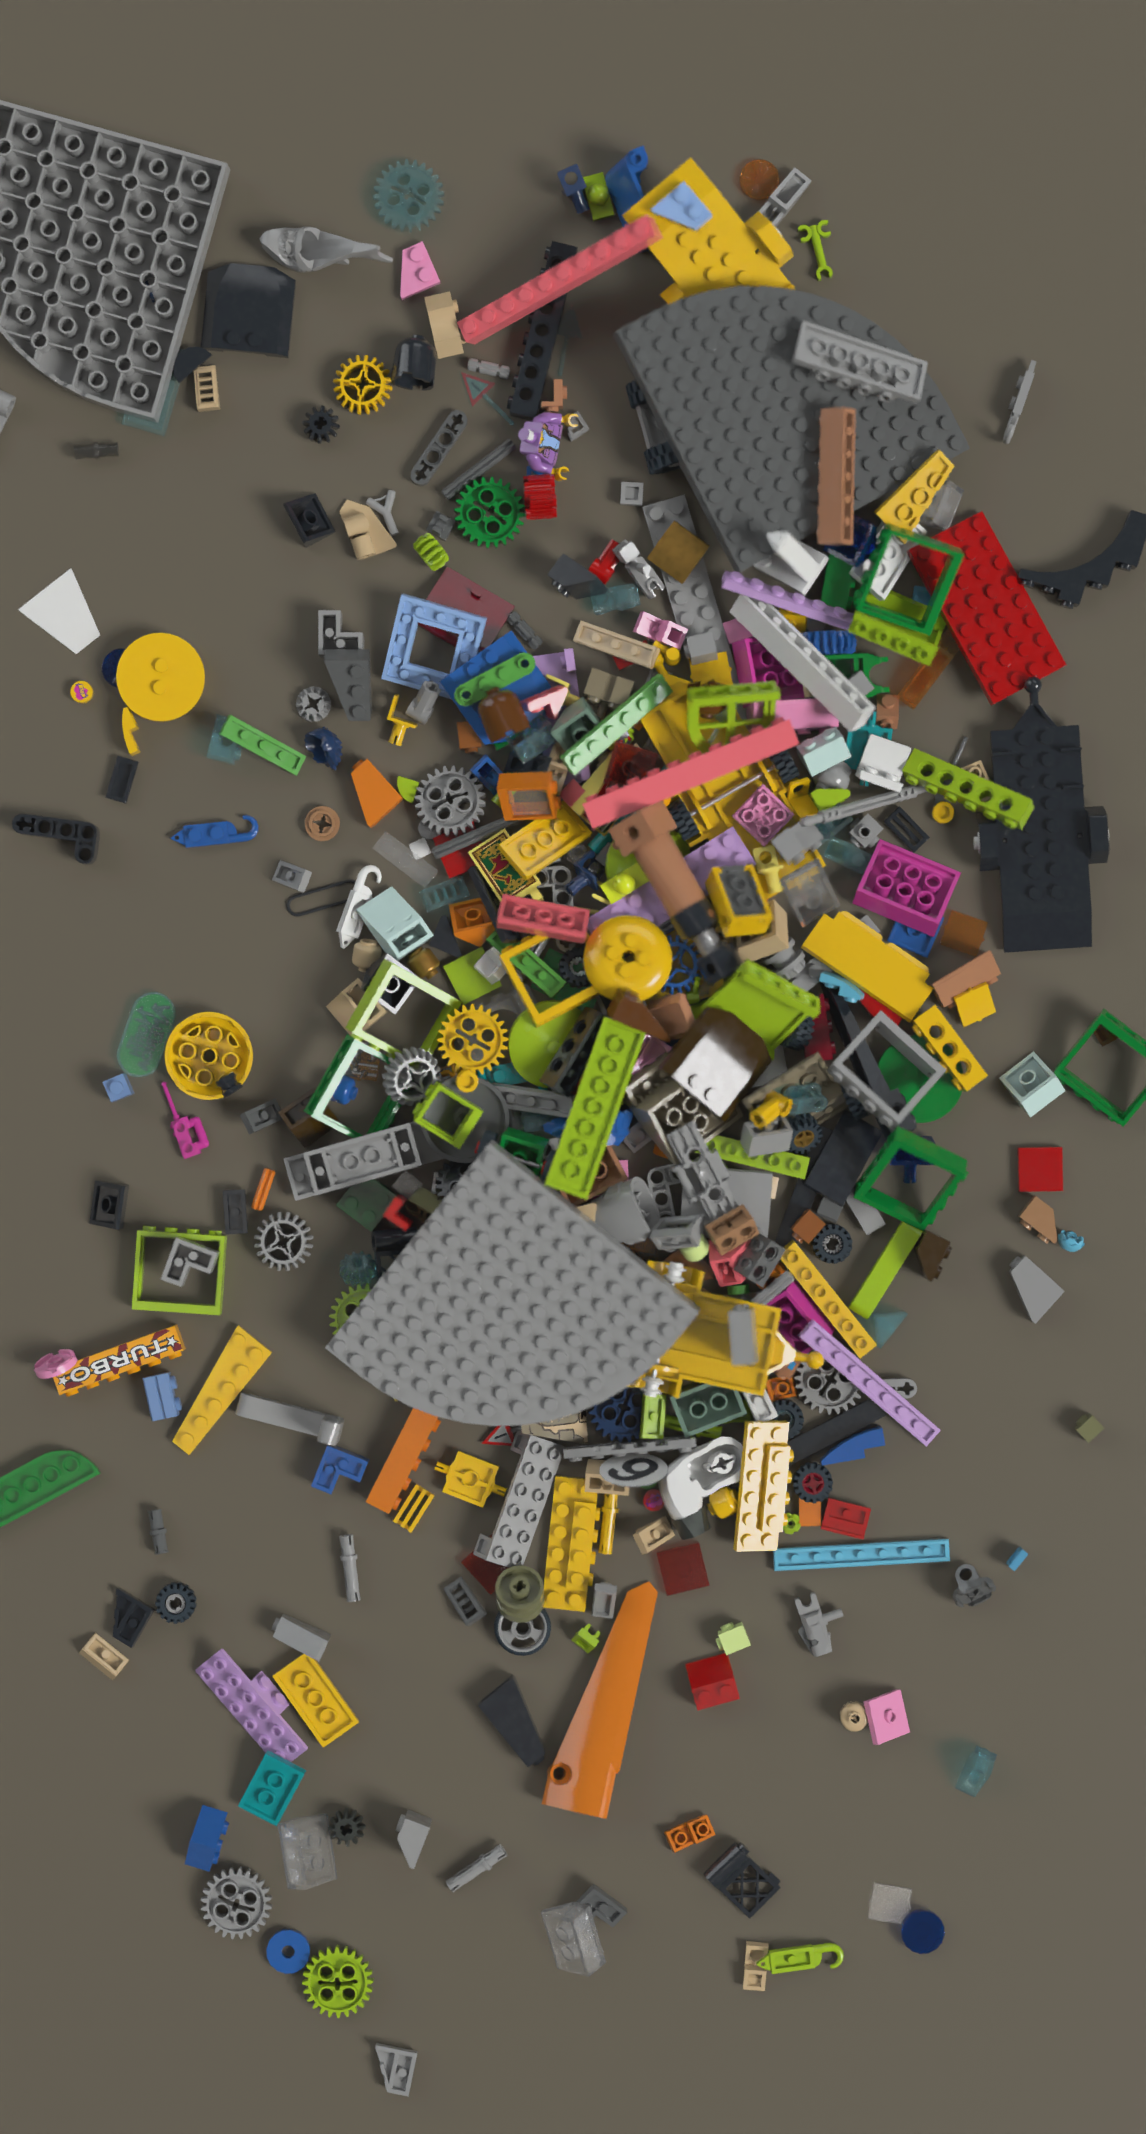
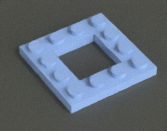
M402 594L381 679L420 690L425 681H433L441 689L439 696L451 699L440 684V681L449 675L448 673L409 662L418 623L459 634L450 673H452L479 653L487 617Z

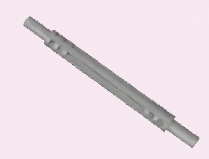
M910 785L903 787L901 792L890 791L821 810L818 814L801 818L800 824L802 827L816 823L824 824L878 807L916 798L918 794L928 791L923 786Z

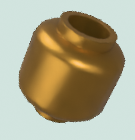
M419 947L408 956L407 966L419 978L423 979L426 977L429 980L438 973L436 968L439 966L440 961L430 948L423 949Z

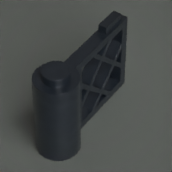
M411 1226L407 1230L393 1228L372 1231L371 1243L375 1257L377 1282L382 1277V1271L384 1273L387 1271L381 1266L380 1257L389 1256L395 1261L396 1258L393 1255H400L419 1230H417L416 1226Z
M734 1842L703 1874L713 1886L719 1889L750 1919L781 1888L778 1885L781 1881L772 1872L767 1874L748 1855L750 1851L742 1842L739 1844ZM749 1865L756 1870V1878H744V1870ZM743 1882H756V1893H743ZM759 1882H769L773 1886L767 1893H759ZM731 1883H740V1893H730L726 1888ZM756 1897L755 1905L750 1910L743 1906V1898Z

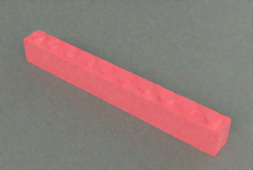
M647 215L641 217L458 321L457 324L465 341L474 345L663 239L654 218Z
M783 717L771 721L772 726L764 729L761 725L751 729V735L743 737L742 734L730 738L731 743L722 746L720 742L710 746V751L701 754V751L688 755L689 760L681 763L680 759L667 764L669 768L660 771L659 768L647 772L648 777L640 780L639 776L627 780V786L619 788L618 785L606 789L607 794L599 797L596 793L586 797V802L582 805L592 829L798 745L799 741L790 719L784 721Z

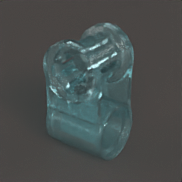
M818 1083L790 1086L786 1090L785 1096L793 1101L791 1111L789 1112L790 1115L820 1112L828 1105V1100L822 1095L821 1087Z

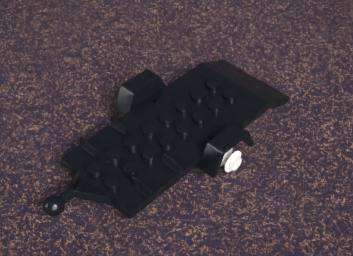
M1031 676L1024 683V688L1029 693L1030 706L1012 730L990 731L993 783L1032 799L1034 809L1022 830L1016 827L1015 829L1008 828L1000 820H990L983 814H976L979 832L976 837H973L974 850H978V853L981 855L979 871L999 870L1004 953L1092 947L1089 864L1107 863L1110 851L1108 819L1104 806H1084L1081 762L1082 747H1080L1079 725H1055L1039 704L1038 692L1042 688V682L1038 677ZM1005 805L1001 808V810L1007 811L1011 808V806Z

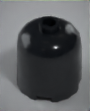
M412 335L411 338L400 341L395 350L390 378L391 381L394 380V385L408 390H413V386L422 387V391L431 390L434 387L437 360L435 346L421 335Z

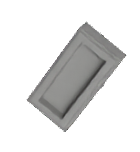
M609 1582L595 1583L591 1616L613 1618L617 1586Z

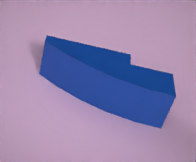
M878 1426L866 1429L846 1438L820 1458L821 1465L865 1458L864 1449L885 1446L883 1428Z

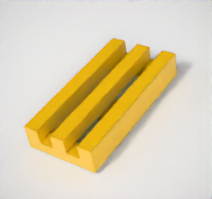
M416 1483L393 1522L412 1533L435 1495ZM419 1490L421 1493L403 1521L400 1520L413 1496ZM424 1495H427L428 1499L424 1503L418 1515L412 1522L411 1526L408 1525L407 1523L409 1519L413 1515L414 1511L418 1507Z

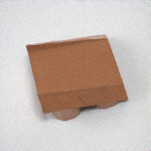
M682 993L666 994L650 1001L647 1006L666 1030L671 1040L682 1038L695 1021L685 994Z

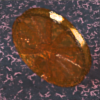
M756 159L747 163L740 174V186L743 192L752 199L763 200L769 198L779 185V173L776 167L767 160Z

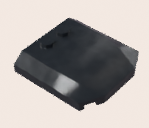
M229 263L209 271L201 348L208 351L223 352L225 350L289 358L296 280L277 268Z

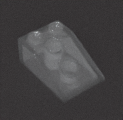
M818 858L779 879L785 899L802 928L822 917L824 913L827 914L841 906Z

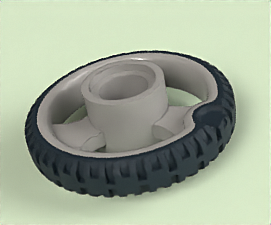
M544 1607L539 1614L544 1628H534L533 1620L525 1622L529 1626L526 1632L517 1630V1622H512L511 1629L502 1630L504 1616L499 1611L494 1623V1632L499 1644L509 1653L518 1656L531 1655L542 1649L551 1633L550 1617ZM515 1637L520 1640L532 1637L535 1644L530 1647L520 1648L513 1646L511 1642Z

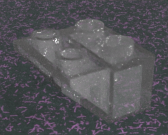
M945 480L940 490L932 498L928 509L926 508L919 523L941 530L950 528L964 489L949 480Z

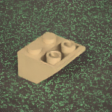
M360 978L352 982L326 1006L350 1036L352 1032L345 1027L365 993L361 989L362 980ZM377 1002L362 1028L363 1031L370 1028L388 1012L379 1002Z

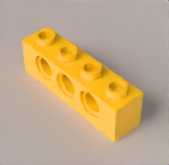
M936 1005L931 1006L911 1021L914 1025L912 1029L919 1038L921 1036L927 1042L925 1047L931 1055L936 1054L940 1060L938 1063L946 1069L945 1073L949 1072L954 1078L951 1081L958 1091L962 1089L963 1092H967L988 1076ZM932 1026H936L940 1030L938 1038L930 1036L929 1029ZM945 1044L952 1046L953 1053L951 1056H946L943 1053L942 1048ZM959 1061L966 1065V1071L963 1074L956 1071V1064Z

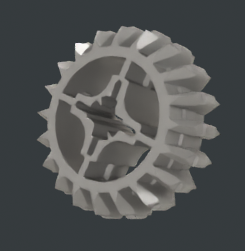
M410 1047V1050L402 1048V1054L395 1052L396 1058H388L390 1065H384V1069L387 1072L382 1074V1077L386 1079L382 1084L386 1088V1093L391 1095L392 1100L398 1101L401 1105L406 1103L408 1106H412L413 1103H421V1099L424 1100L426 1098L424 1094L430 1084L434 1085L436 1080L441 1079L440 1075L437 1074L440 1071V1067L436 1065L438 1062L435 1058H432V1054L425 1052L424 1049L418 1048L417 1050L415 1047ZM415 1061L421 1062L420 1064H415L413 1066L408 1065L409 1063ZM410 1087H414V1088H415V1089H413V1090H411V1091H401V1090H403L404 1088H405V1089H408V1088H410Z
M278 1212L277 1220L272 1214L269 1215L271 1223L264 1219L262 1223L265 1229L260 1226L257 1227V1230L262 1235L254 1236V1239L261 1240V1243L254 1244L255 1248H262L261 1251L257 1252V1256L265 1254L266 1257L262 1259V1263L267 1262L269 1259L271 1261L269 1268H273L275 1263H277V1271H281L282 1265H285L286 1271H289L290 1263H292L295 1269L298 1268L297 1260L305 1263L306 1260L302 1255L304 1254L308 1257L311 1255L305 1249L313 1248V1244L307 1243V1240L313 1239V1235L306 1236V1232H309L311 1228H302L306 1223L305 1220L297 1223L299 1215H295L293 1220H291L290 1212L286 1213L285 1218H283L282 1212ZM286 1223L292 1225L298 1231L287 1234L279 1224ZM273 1227L276 1240L267 1246L266 1237L269 1230ZM283 1235L284 1238L294 1236V1238L287 1242L288 1247H283L284 1245L274 1247L281 1240L280 1236ZM301 1237V1248L295 1256L292 1242ZM275 1249H281L289 1259L276 1258L270 1252Z

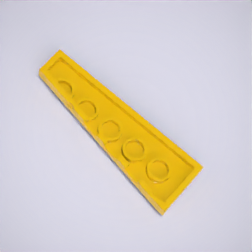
M238 1325L172 1442L190 1455L271 1355L272 1351Z

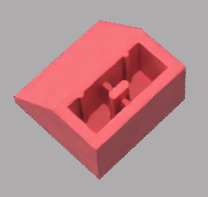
M752 1238L722 1256L711 1240H709V1262L720 1287L741 1284L746 1279L745 1276L735 1271L734 1268Z

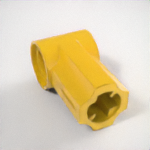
M771 1090L765 1096L764 1102L750 1113V1119L754 1126L761 1129L778 1116H787L791 1111L793 1101Z

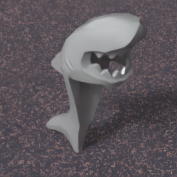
M310 226L271 229L264 232L260 237L262 248L276 262L301 273L314 272L334 263L348 265L350 262L348 258L351 257L367 258L387 263L393 261L392 257L379 251L380 246L355 242Z

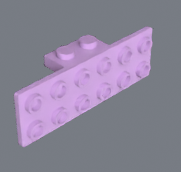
M220 1649L195 1670L265 1753L269 1750L292 1762L308 1749V1746L280 1715L290 1705L289 1701L263 1671H260L250 1680L224 1649Z

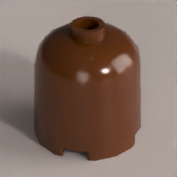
M498 687L487 691V696L479 702L478 712L491 743L505 738V732L513 729L514 733L530 727L529 720L519 698L512 690L505 689L500 691Z

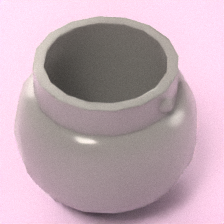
M842 761L814 775L812 778L816 785L815 789H847L850 782L849 776L852 773L851 768Z

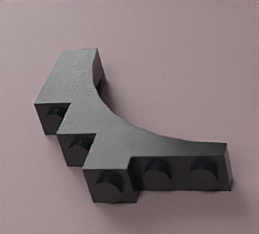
M1131 510L1114 542L1103 553L1088 563L1058 572H1036L1021 569L1017 579L1025 587L1033 588V586H1038L1042 588L1041 591L1048 594L1057 592L1056 601L1060 602L1061 607L1067 609L1078 607L1086 583L1095 590L1106 589L1109 586L1115 564L1118 565V569L1128 572L1131 569L1135 570L1137 568L1146 540V514Z

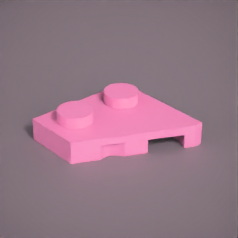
M423 241L402 251L400 290L402 300L440 284L439 277Z

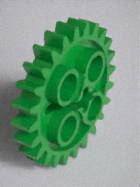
M482 477L481 484L473 480V488L466 485L467 493L460 492L459 495L463 500H456V504L461 506L454 509L455 513L460 514V516L454 519L456 522H461L457 529L465 530L462 535L463 538L468 535L471 536L470 544L477 540V547L485 543V547L488 549L490 543H493L495 549H497L498 542L506 546V538L513 541L512 533H520L516 526H523L524 524L519 520V518L525 517V514L520 512V510L525 508V505L518 504L522 496L515 497L517 489L510 491V483L503 486L501 478L498 483H494L493 477L490 478L489 483H486L484 477ZM489 493L492 495L493 500L485 503L481 500V495ZM473 502H478L484 509L475 506ZM507 505L511 509V513L509 515H502L499 512V507ZM490 509H493V515L501 520H504L506 524L503 525L498 519H496L492 515L489 516V518L486 517L485 510L489 511ZM471 511H477L480 514V519L472 521L468 514ZM494 523L498 526L499 531L497 533H490L487 530V525Z

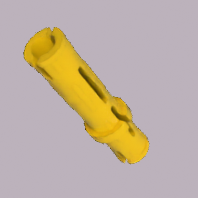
M605 1494L604 1505L601 1506L603 1514L598 1553L612 1554L615 1518L619 1509L617 1508L618 1495Z

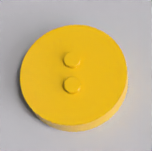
M152 633L138 638L126 648L117 666L116 680L119 693L131 711L150 721L168 722L186 715L198 703L204 689L205 672L200 656L187 641L168 633Z

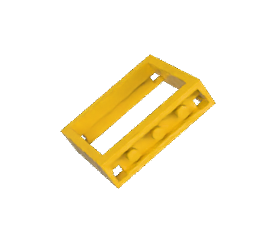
M587 931L584 941L585 945L590 937ZM531 934L523 938L518 946L513 947V945H510L501 950L502 954L499 955V960L533 1023L538 1028L599 996L600 993L591 986L539 1014L509 960L549 938L539 935L533 937Z

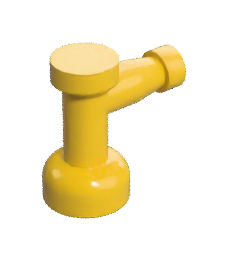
M655 640L652 646L660 649L659 652L664 655V662L669 666L679 664L681 654L678 649L674 647L669 648Z

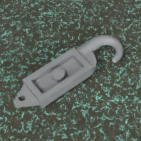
M1031 360L1024 376L1020 375L1015 387L1019 389L1017 397L1012 396L1008 407L1012 411L1003 437V443L1006 445L1010 443L1022 413L1035 374L1033 372L1037 361Z

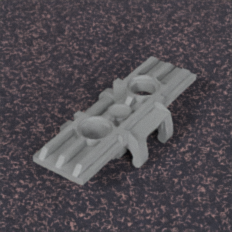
M691 1121L666 1135L680 1162L677 1166H672L671 1170L677 1174L688 1195V1202L693 1203L700 1199L711 1222L737 1208L738 1204L726 1182L731 1176L721 1160L717 1149H708L695 1122ZM697 1149L700 1152V1156L690 1161L688 1157L689 1152ZM691 1167L695 1171L701 1182L700 1191H695L684 1169ZM712 1188L720 1190V1196L716 1200L709 1198V1191Z

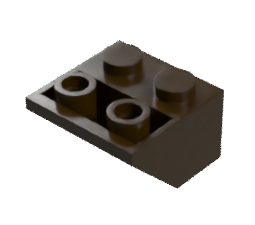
M317 1087L312 1088L278 1112L304 1148L333 1129L304 1111ZM327 1104L323 1114L340 1122Z
M924 1230L917 1240L914 1251L924 1278L932 1282L934 1278L938 1279L942 1271L940 1264L943 1258H948L952 1247L949 1246L950 1241Z

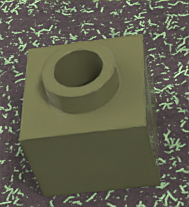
M1092 1414L1082 1415L1075 1422L1077 1426L1074 1427L1088 1443L1104 1429Z

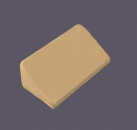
M96 1633L79 1652L80 1655L111 1680L115 1679L129 1661Z

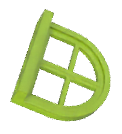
M775 681L688 688L686 724L694 745L702 753L709 752V747L714 745L702 736L700 729L726 727V745L731 743L729 739L734 737L735 726L760 724L764 729L772 726L771 721L775 720L776 700H780V691ZM763 701L762 718L735 720L736 703ZM727 704L726 721L699 723V707Z

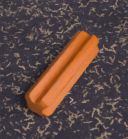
M268 1168L263 1170L251 1208L258 1211L263 1210L275 1176L274 1170Z

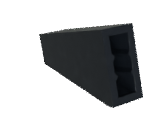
M512 1675L479 1701L478 1706L527 1767L532 1764L536 1766L544 1760L545 1747L514 1675Z

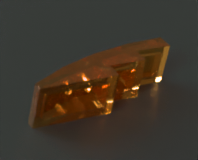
M949 629L940 638L938 649L931 665L927 666L921 663L896 696L913 710L959 651V647Z

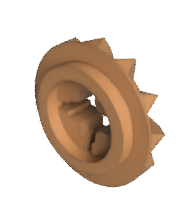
M326 806L313 808L305 819L307 833L317 841L332 839L340 828V819L337 813ZM325 814V821L332 826L324 827L320 833V826L313 823V821H321Z

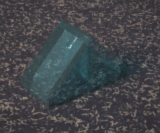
M900 1310L872 1314L877 1347L882 1348L908 1315L906 1312Z

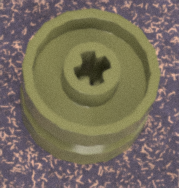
M523 1565L512 1566L504 1570L499 1575L495 1585L497 1608L501 1615L509 1621L517 1623L528 1622L536 1618L541 1613L545 1603L541 1576L531 1567Z

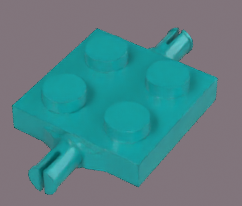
M873 711V714L870 715L864 726L852 732L849 730L847 732L846 745L851 757L844 760V762L851 769L857 770L870 734L892 740L893 728L880 727L875 724L877 711ZM860 779L859 785L869 786V782L865 781L864 784V780Z

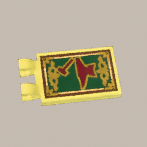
M505 828L468 852L500 902L503 894L523 898L530 894L532 899L544 901L543 896L536 888L541 884L536 874L524 881L498 850V845L510 837Z

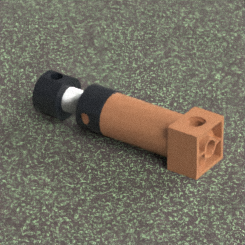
M659 801L637 811L609 829L614 839L612 846L616 850L619 849L623 857L634 854L670 917L669 919L681 941L693 939L702 955V959L697 961L696 965L708 986L735 972L743 964V961L732 942L723 946L715 933L713 925L719 922L717 914L669 832L676 829L677 825L664 802Z

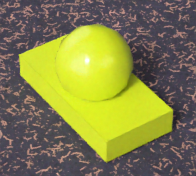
M637 862L601 884L600 887L610 903L613 904L649 882Z

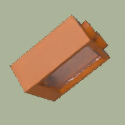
M552 772L499 774L497 793L504 821L556 819L557 811L561 810V797L557 796L558 785L557 781L553 780Z

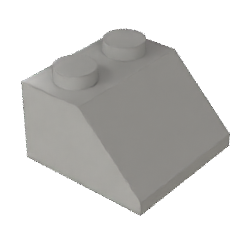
M407 1810L406 1815L401 1814L395 1831L399 1832L397 1840L408 1865L414 1869L429 1832L432 1819Z

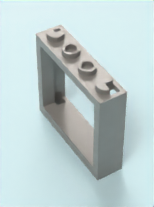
M880 1011L826 1071L834 1078L835 1082L840 1083L846 1088L850 1096L857 1098L868 1112L873 1113L879 1118L882 1125L885 1124L893 1130L944 1074L946 1069L887 1015ZM873 1028L929 1078L899 1114L895 1113L842 1064Z

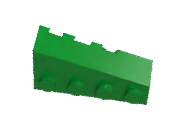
M853 522V545L830 546L829 560L826 564V575L820 601H823L828 606L834 608L841 607L845 610L851 609L853 597L849 596L850 587L855 588L856 579L849 572L861 555V553H857L858 544H863L865 531H861V523Z

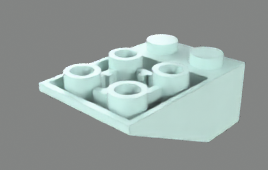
M392 886L356 909L384 952L397 961L428 942L434 936L421 916Z

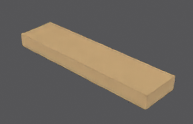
M580 621L573 638L575 643L651 670L660 651L658 647L584 621Z

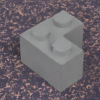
M318 610V655L320 657L325 656V649H364L363 632H342V612L340 610Z
M798 822L791 829L788 827L771 842L788 865L792 863L797 865L805 858L804 854L807 851L811 850L814 852L823 845L821 841L824 837L814 824L802 827L800 822Z
M778 1116L761 1129L754 1126L752 1121L745 1122L740 1143L748 1157L789 1151L793 1130L786 1117Z
M176 1237L161 1280L182 1287L185 1285L191 1267L211 1274L220 1251L182 1237Z

